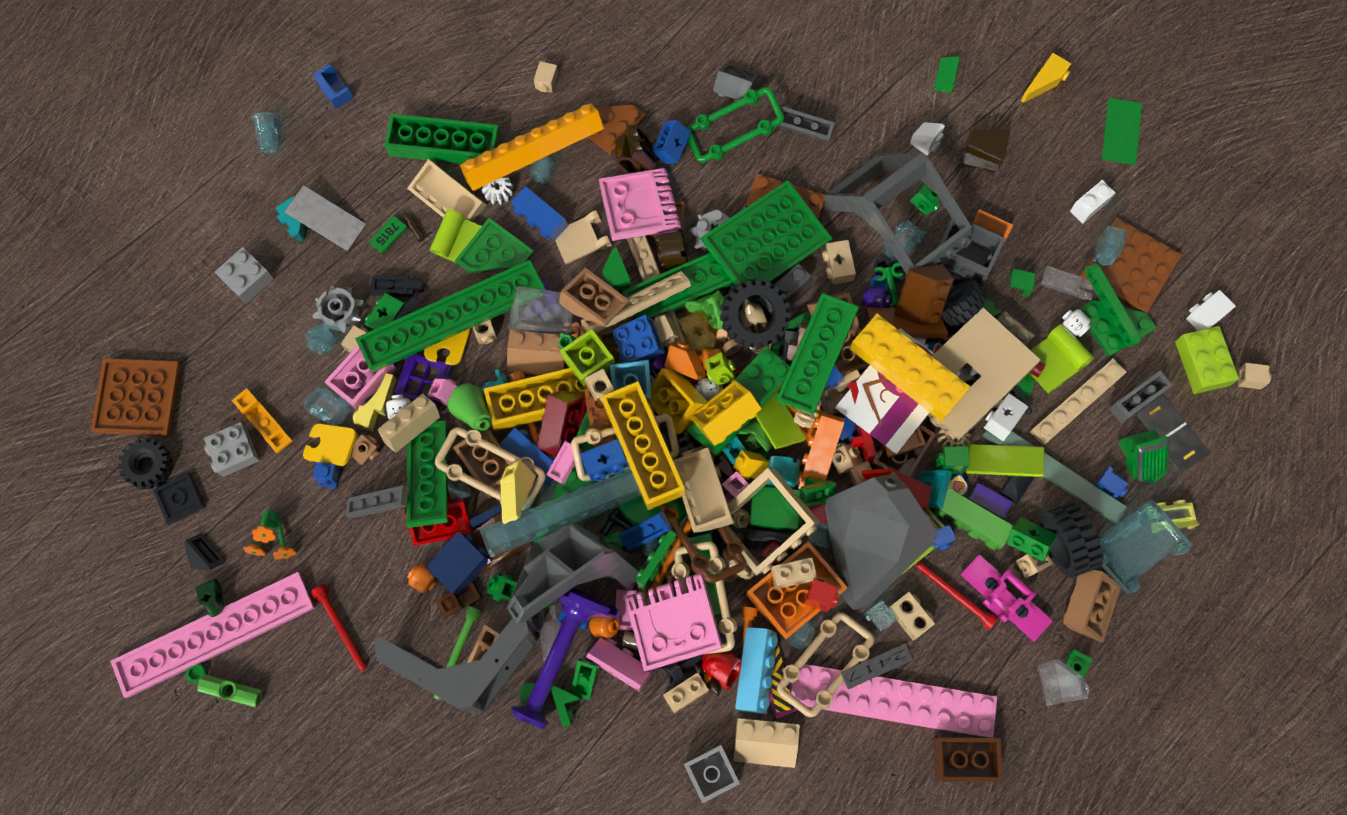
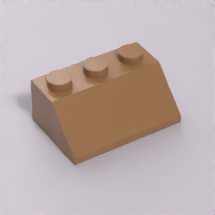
M510 330L507 347V373L523 371L524 375L539 376L564 370L566 362L560 353L561 348L558 342L561 336L557 334Z
M1092 570L1077 576L1076 586L1070 596V603L1064 614L1063 624L1072 631L1103 642L1121 586L1102 571Z

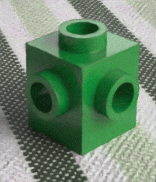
M923 184L909 200L925 215L931 210L935 212L941 205L938 195L926 184Z
M502 573L501 576L494 574L488 582L487 593L492 594V599L498 602L510 601L517 582L512 581L513 577L508 574Z

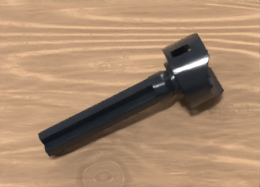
M720 632L722 644L727 643L726 636ZM705 654L659 667L667 673L670 682L669 687L673 689L685 680L683 671H686L702 660Z

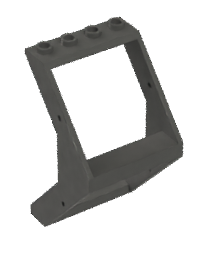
M922 153L879 154L824 195L825 206L830 211L855 212L881 234L906 274L912 268L941 265L948 259H952L962 248L968 247L972 241L971 225L931 161ZM883 171H896L865 195L853 194ZM920 179L938 195L960 231L917 264L913 265L879 212V209Z
M533 616L520 624H517L512 618L480 660L441 669L435 668L384 638L374 639L376 658L380 663L456 708L474 714L485 711L538 642L536 632H539V626Z

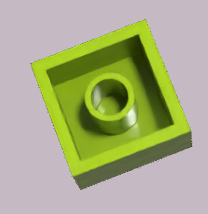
M592 329L560 350L564 361L584 388L587 387L584 381L586 377L602 369L607 373L609 372V365L616 364L613 356Z

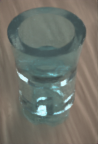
M270 112L257 113L252 116V121L256 131L259 152L261 154H275L278 151V116Z

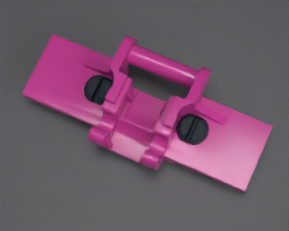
M978 555L961 573V576L983 595L985 600L982 603L1003 622L1007 620L1013 622L1035 642L1053 622L1031 602L1037 592L1035 590L1032 591L1015 576L1011 568H1008L1002 575L981 555ZM1006 578L1027 596L1024 600L1020 597H1014L1006 589L1007 585L1004 583Z

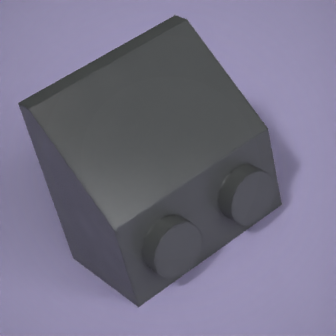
M726 63L718 71L713 91L717 92L718 96H728L734 98V101H738L744 97L747 90L755 88L760 74Z

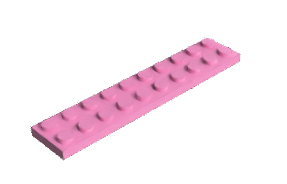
M297 572L225 606L223 612L218 616L210 617L206 615L111 660L123 697L129 698L186 671V669L196 664L207 661L315 609L301 574Z
M804 664L799 670L798 680L792 683L791 694L807 707L812 708L816 704L817 694L820 691H826L842 670ZM877 676L849 690L845 682H843L832 696L831 706L822 709L993 738L997 697Z

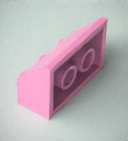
M357 345L327 378L325 383L358 411L359 405L364 406L378 390L385 374H392L396 367L394 364H391L371 373Z
M600 637L587 654L588 660L598 664L600 668L641 692L653 670L644 671L641 659L638 661L633 658L634 653L626 648L620 650L615 647L617 643L613 640H604Z

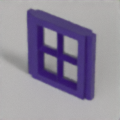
M417 354L408 356L394 395H403V398L414 401L420 396L424 383L433 384V381L426 379L430 366L440 369L437 379H448L452 365L441 361H429L424 356ZM417 362L427 365L422 378L413 376ZM411 379L421 381L416 394L406 392ZM429 398L433 403H435L436 408H437L438 405H439V402H437L436 400H434V399H432V398Z

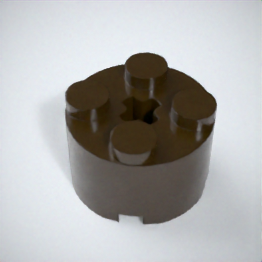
M682 229L656 234V242L659 245L658 257L662 269L676 268L688 263L686 245L684 240H682L684 238Z

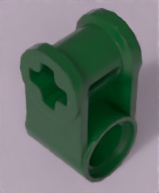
M216 578L195 587L198 603L200 606L205 607L208 616L215 617L223 612V591Z

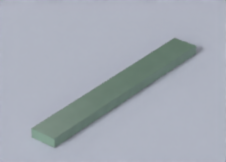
M987 430L982 435L988 441L999 446L1035 447L1012 431L1004 441ZM1044 453V477L1114 524L1118 523L1127 506Z

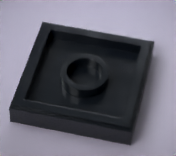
M190 473L153 489L168 525L205 508Z

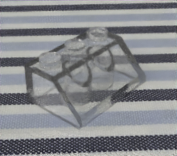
M519 286L517 287L510 311V329L560 335L561 333L572 331V313L559 304L561 292Z
M1056 659L1038 665L1046 706L1088 699L1089 687L1087 682H1084V678L1060 660Z

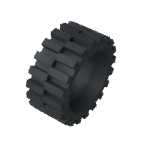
M751 280L737 284L736 287L729 290L728 295L724 296V303L720 306L722 315L719 316L720 321L723 322V330L728 333L727 336L733 339L734 342L746 347L759 348L767 347L770 343L774 344L778 341V337H782L785 334L783 330L789 326L787 319L791 318V313H788L787 309L790 305L789 302L785 301V294L780 293V288L771 285L767 281ZM752 295H759L767 299L773 310L770 325L758 333H751L744 329L738 317L741 303Z
M1069 502L1045 511L1041 514L1042 517H1040L1042 522L1040 526L1057 534L1049 554L1054 558L1056 566L1059 565V570L1062 573L1064 572L1065 576L1069 578H1074L1101 567L1104 556L1101 554L1103 553V548L1099 544L1101 540L1096 535L1097 530L1092 526L1090 517L1086 516V511L1084 509L1081 510V506L1076 504V502Z

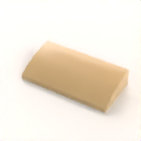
M429 159L407 188L443 218L447 209L462 214L464 219L473 222L487 206L485 202Z
M709 448L673 460L685 488V495L682 498L693 532L708 531L733 524L734 521Z

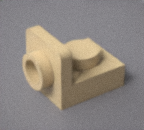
M857 370L845 372L842 374L844 382L835 388L839 393L845 390L849 383L856 382L861 377Z
M1029 554L1016 561L1025 578L1053 564L1049 556L1043 562Z

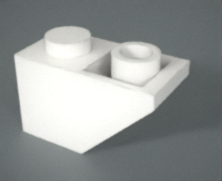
M924 122L913 134L910 144L928 156L931 151L935 152L940 146L945 126L938 123Z

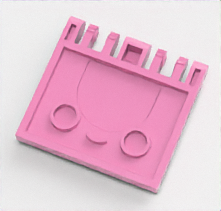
M661 168L599 179L612 241L682 229L679 216L674 214L677 208L675 207L674 196L671 192L672 189L668 186L670 181L666 169Z
M701 573L693 575L694 581L691 576L686 578L689 593L684 594L682 583L679 580L674 582L677 593L676 597L671 582L657 586L660 602H658L655 590L653 588L649 589L648 595L651 605L646 606L645 596L642 592L626 596V603L644 671H650L723 648L707 592L706 581Z

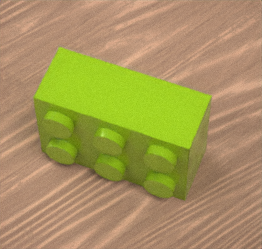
M1220 326L1183 334L1175 341L1193 394L1228 387L1239 380Z

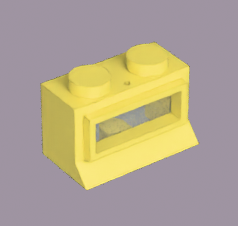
M1185 500L1175 501L1173 505L1168 506L1166 502L1154 504L1152 509L1148 510L1153 534L1168 529L1170 531L1179 530L1184 527L1192 529L1200 525L1196 520L1193 504L1186 503Z

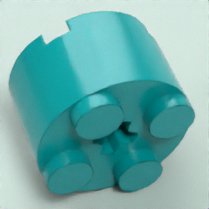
M771 456V459L767 460L769 462L767 468L774 467L792 489H794L795 485L799 484L800 460L797 459L795 463L793 458ZM769 481L764 487H774L772 481Z

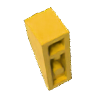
M1052 53L1025 91L1021 101L1024 103L1058 86L1061 80L1065 81L1070 74L1068 69L1071 63Z

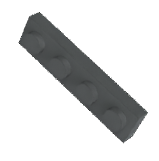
M402 485L348 498L346 517L353 519L407 507L409 487Z

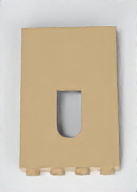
M982 308L979 313L971 318L932 356L954 374L966 364H969L981 377L970 387L965 396L943 422L929 412L930 421L936 427L942 428L948 439L958 443L1036 367L1040 359L988 311Z

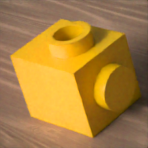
M741 450L735 461L734 468L744 479H756L767 469L769 462L759 453Z

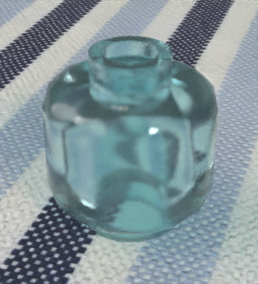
M544 157L531 163L529 174L534 178L535 182L544 184L545 181L552 179L555 164L551 161V158Z
M809 620L788 637V643L798 649L808 647L815 634V628L811 625L812 622Z

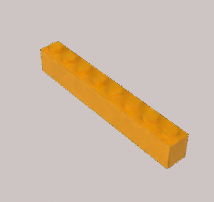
M591 103L583 105L576 111L566 113L563 117L551 120L548 124L539 128H534L527 134L517 136L510 142L500 144L493 150L485 151L478 157L466 160L460 167L468 185L474 191L603 130L599 112Z

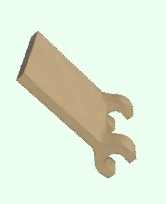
M593 211L585 218L569 224L555 240L565 264H569L598 250L612 247L608 236L597 240L591 226L601 222L597 211Z

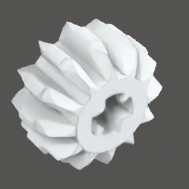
M502 177L483 186L482 192L485 195V199L487 201L491 200L493 205L497 201L500 205L502 200L508 202V196L513 195L511 191L513 190V184L510 183V179Z

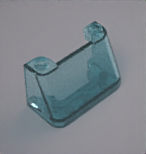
M1153 500L1142 504L1100 537L1101 543H1099L1103 548V553H1101L1104 556L1102 567L1127 595L1136 592L1140 588L1141 579L1139 577L1171 552L1174 555H1184L1193 546Z

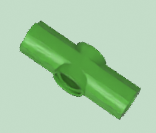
M203 674L198 683V692L255 708L261 703L263 697V690ZM230 686H233L234 692L228 696L227 690Z

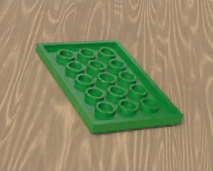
M787 180L703 235L700 240L733 284L737 286L741 282L751 280L773 281L826 245V243H829L832 237Z

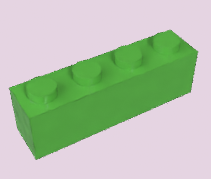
M950 488L947 490L943 508H930L938 518L949 520L952 526L957 529L962 528L966 530L969 536L974 539L983 540L986 542V546L994 550H1000L1005 545L1014 527Z

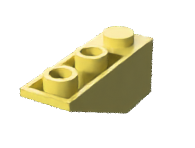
M521 460L507 466L500 480L502 522L504 524L512 520L515 521L521 516V510L528 499V493L532 489L533 481L536 477Z

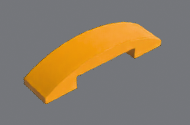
M247 388L232 400L277 454L292 442L287 433Z

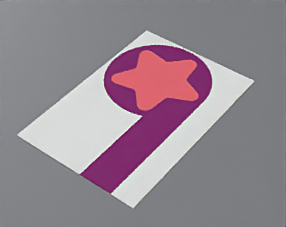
M901 328L899 329L901 333L907 336L910 340H912L915 344L921 347L929 355L933 356L935 354L927 347H925L923 344L914 339L912 336L903 331ZM870 365L856 381L859 390L856 403L854 404L851 390H849L835 408L897 454L929 412L891 381L887 380L868 386L882 422L880 427L862 384L886 377ZM958 371L955 375L958 377L961 372ZM888 389V391H884V392L882 393V399H883L884 401H886V402L884 403V402H882L881 399H880V393H881L882 390Z

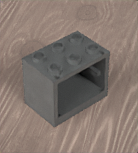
M951 219L939 246L960 231L953 219ZM969 222L972 227V241L970 245L962 248L952 259L945 261L943 265L950 274L960 276L965 282L967 280H975L982 287L1006 238L997 232L984 229L979 224Z

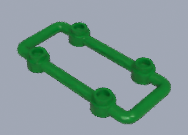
M763 87L757 91L750 89L745 92L742 99L708 116L706 114L697 116L695 123L687 127L691 132L688 142L697 161L701 163L711 159L718 161L724 157L725 152L760 134L763 136L770 135L774 127L784 121V113L771 88ZM767 94L777 116L776 119L772 121L762 120L759 122L758 128L722 146L715 144L710 147L708 153L701 154L693 136V131L697 129L707 130L711 126V122L746 104L756 105L760 97Z

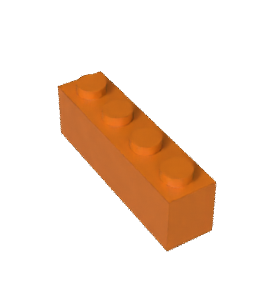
M822 412L821 417H816L814 428H817L815 435L810 436L808 446L811 449L809 454L805 453L802 461L805 468L803 472L800 471L798 489L804 486L805 478L807 477L826 480L845 422L844 418Z

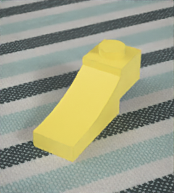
M386 373L374 396L364 406L359 405L358 411L354 412L353 421L357 428L373 432L378 414L386 416V403L391 400L397 382L393 375Z

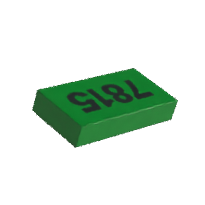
M393 215L368 242L384 255L404 234L408 227Z

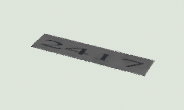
M905 643L842 671L841 674L849 690L913 659Z

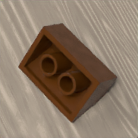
M943 264L908 270L895 311L896 316L921 326L939 322L954 279Z

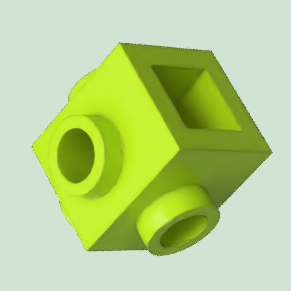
M722 352L705 360L706 373L711 382L714 381L720 387L735 379V365Z

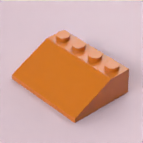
M809 541L781 563L785 564L812 558L817 575L816 580L838 587L836 593L839 595L848 588ZM771 572L746 593V596L785 639L821 611L804 604L812 582L775 590Z

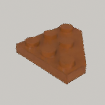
M633 105L598 107L596 109L599 112L604 129L587 138L612 155L615 152V140L626 134L628 125L639 126L646 119V115Z
M597 382L595 389L602 392L605 390V385L602 382ZM587 387L584 395L590 428L598 430L611 428L612 424L603 402L600 399L595 401ZM616 434L603 437L593 447H599L618 438Z

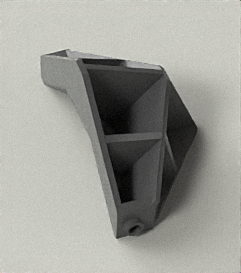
M894 472L890 475L873 477L827 498L825 513L837 574L848 587L841 594L842 598L853 610L870 606L935 541L937 531L910 489Z
M577 524L565 525L554 533L533 543L507 609L517 624L524 623L578 584L601 579L631 590L637 582L636 576L639 570L630 559L629 553Z

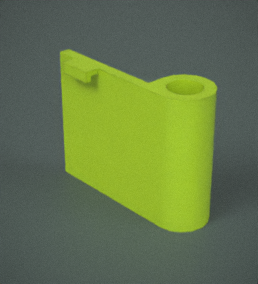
M447 209L429 250L438 256L455 262L456 258L482 226L464 219L462 214L454 210Z
M1063 324L1057 326L1044 341L1030 350L1040 359V362L1046 364L1039 378L1034 375L1032 377L1048 394L1060 387L1066 380L1094 359V356Z

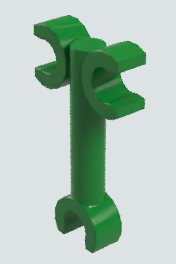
M895 263L892 267H877L874 269V272H882V277L877 278V282H881L886 278L889 295H891V305L889 308H893L899 302L893 277L899 278L903 275V273L897 274L894 271L896 267L901 266L900 263Z

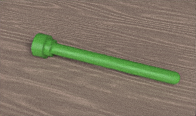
M471 606L467 607L465 611L466 622L446 667L456 665L473 623L480 619L483 611ZM434 694V698H435V699H437V700L441 699L440 697H438V696H436V695Z

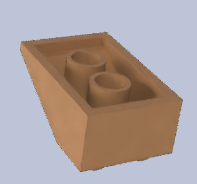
M584 268L561 290L559 304L576 316L606 327L630 300L587 268Z

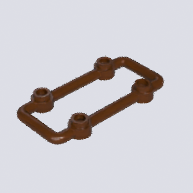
M666 503L659 506L692 558L691 567L695 573H701L709 583H716L745 570L747 561L742 554L743 545L739 541L733 540L725 527H720L716 529L727 545L726 554L729 558L736 559L739 564L712 575L707 568L709 565L708 559L698 554L678 523L677 510L668 507Z

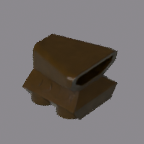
M628 125L626 134L615 140L616 164L626 174L641 172V168L653 170L657 164L656 158L652 153L653 145L649 137L637 125Z
M1010 130L970 132L963 164L970 169L983 168L989 173L1000 171V165L1004 162Z

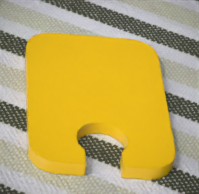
M470 329L424 350L425 358L429 361L437 362L438 351L446 348L450 351V354L446 358L445 363L448 365L459 364L463 357Z
M316 424L312 427L309 436L311 438L320 437V444L316 448L306 445L303 457L308 461L344 466L350 458L357 438V432L346 427Z

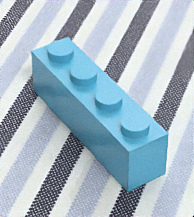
M746 627L736 710L767 714V708L770 703L769 692L772 686V669L775 664V647L778 642L777 632L763 628Z

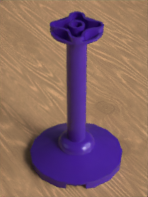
M575 588L570 589L558 598L562 603V611L566 616L526 705L511 707L516 719L545 729L549 721L541 713V710L580 622L588 621L591 617L618 618L620 614L619 609L610 604L595 600V597Z

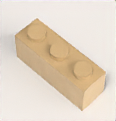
M421 394L382 425L378 431L383 442L396 453L439 419L440 415L435 403L424 394Z

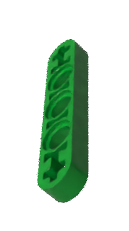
M1094 263L1085 267V274L1125 344L1128 347H1132L1140 343L1139 333L1100 266Z

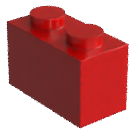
M814 579L809 586L804 604L828 612L830 608H834L837 604L839 594L836 591L838 587Z

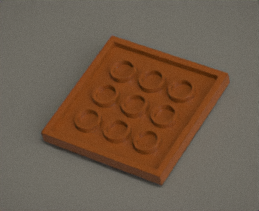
M1116 217L1085 267L1097 263L1119 301L1136 311L1147 314L1182 254ZM1084 268L1079 278L1091 284L1085 274Z
M103 358L90 431L97 434L170 436L181 364L178 361Z

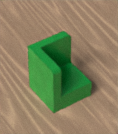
M1013 269L1009 275L1011 280L1010 287L1022 290L1021 296L1029 297L1033 291L1036 273Z

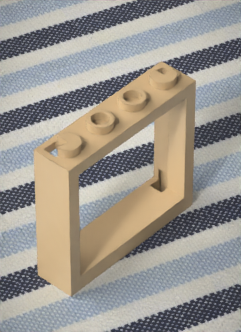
M774 467L767 468L728 504L731 515L737 512L769 481H772L806 523L761 564H759L728 525L724 526L731 538L743 545L742 554L747 561V565L756 575L761 573L765 575L771 571L772 564L777 560L778 562L782 561L788 555L787 551L791 547L793 549L798 547L803 542L801 538L806 534L810 536L817 529L815 526L820 522Z

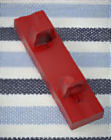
M852 382L846 387V393L851 390L855 404L859 390L857 382ZM855 423L858 436L851 438V447H861L865 462L873 461L876 457L872 437Z

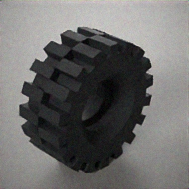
M975 280L963 281L960 285L954 286V289H950L941 314L948 325L954 326V324L959 325L960 322L964 323L968 318H973V315L979 313V309L984 307L983 304L987 302L986 299L988 297Z
M143 438V441L137 439L135 440L136 444L130 442L128 444L129 448L127 450L124 448L121 451L124 455H119L118 460L122 461V463H118V468L121 469L119 473L124 477L123 479L140 489L147 488L148 490L153 489L152 486H161L160 481L165 483L167 481L165 476L171 475L172 472L169 471V468L173 469L174 465L170 463V461H173V457L169 455L170 451L152 439L151 441L147 438ZM147 457L152 458V467L146 472L140 469L141 462Z

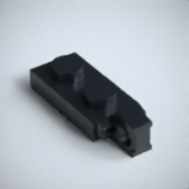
M372 276L370 293L372 296H383L384 293L390 296L413 295L414 292H424V284L422 281H414L415 279L409 276Z

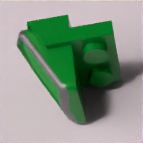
M1153 429L1119 440L1118 444L1126 458L1125 465L1132 479L1137 478L1140 482L1155 484L1168 473L1170 455L1167 436L1160 437L1157 430Z

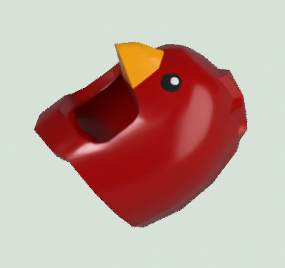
M731 651L705 654L702 658V669L706 684L716 678L719 680L722 688L729 692L739 675L741 659Z

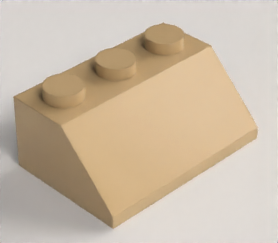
M738 718L733 761L795 768L800 725Z

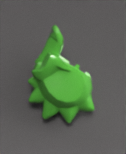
M720 291L698 300L686 302L685 306L689 312L694 315L701 313L708 320L707 323L713 328L723 329V322L720 321L719 315H722L720 306L724 303V297Z

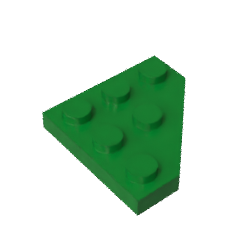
M488 218L456 258L455 262L469 273L509 269L527 261L534 251L492 219Z
M1093 300L1079 308L1090 318L1091 322L1089 325L1091 327L1088 330L1108 358L1127 347L1101 302ZM1124 308L1139 333L1140 339L1157 329L1146 313Z
M671 530L667 534L663 533L658 541V544H660L657 551L653 550L647 559V567H642L636 576L638 589L645 595L659 573V566L664 564L669 554V546L673 545L677 538V534Z

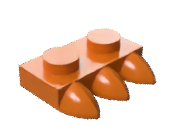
M980 209L973 221V224H979L986 230L997 232L1004 238H1007L1013 227V224Z

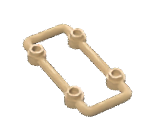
M667 414L653 415L657 425L658 423L666 422L671 452L669 453L672 459L676 458L679 454V447L672 417ZM613 427L603 430L589 428L584 435L577 436L572 440L571 448L577 475L580 480L591 481L588 473L585 474L579 444L584 442L592 445L597 444L601 441V438L615 435ZM626 467L625 470L622 472H626L631 469L630 467ZM611 473L609 475H606V478L600 480L599 482H605L609 479L610 475L618 473Z
M460 427L452 429L436 456V467L446 472L450 480H461L500 500L501 504L500 491L463 473L459 465L452 464L449 466L443 463V460L457 435L464 437L468 445L472 447L479 445L512 463L521 460L534 474L538 475L521 511L528 510L545 481L546 474L544 470L535 466L530 457L520 458L486 441L477 430L467 431Z
M713 542L692 544L697 552L710 551L711 558L709 559L708 570L711 573L716 574L725 569V561L719 557L717 546ZM680 546L674 552L675 565L672 567V575L682 583L684 594L689 593L686 577L690 573V568L686 563H683L682 554L688 552L684 546ZM723 580L716 582V588L722 614L719 630L726 636L727 643L722 644V649L705 654L730 651L735 645L733 633L737 629V623L730 617Z
M838 612L831 620L822 622L820 633L794 665L785 667L783 678L777 685L779 695L807 717H815L822 709L831 706L832 696L844 682L841 672L826 691L823 690L817 694L816 704L812 709L808 708L785 688L789 683H794L798 680L799 670L826 637L830 638L835 635L836 625L839 621H844L867 639L863 645H857L854 648L852 659L842 671L854 667L858 663L865 662L869 657V649L875 642L874 635L844 612Z

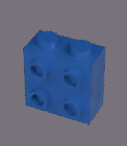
M643 315L612 330L614 335L612 340L619 349L621 363L650 360L665 353L653 319L647 315Z

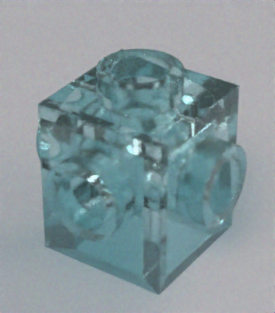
M323 323L311 328L304 336L308 341L306 346L312 353L316 351L320 356L328 353L332 346L338 343Z

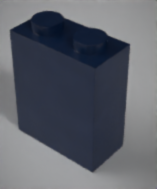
M459 531L426 566L452 594L458 596L465 591L492 561L487 556L489 554L488 551L474 543L476 540L472 535Z

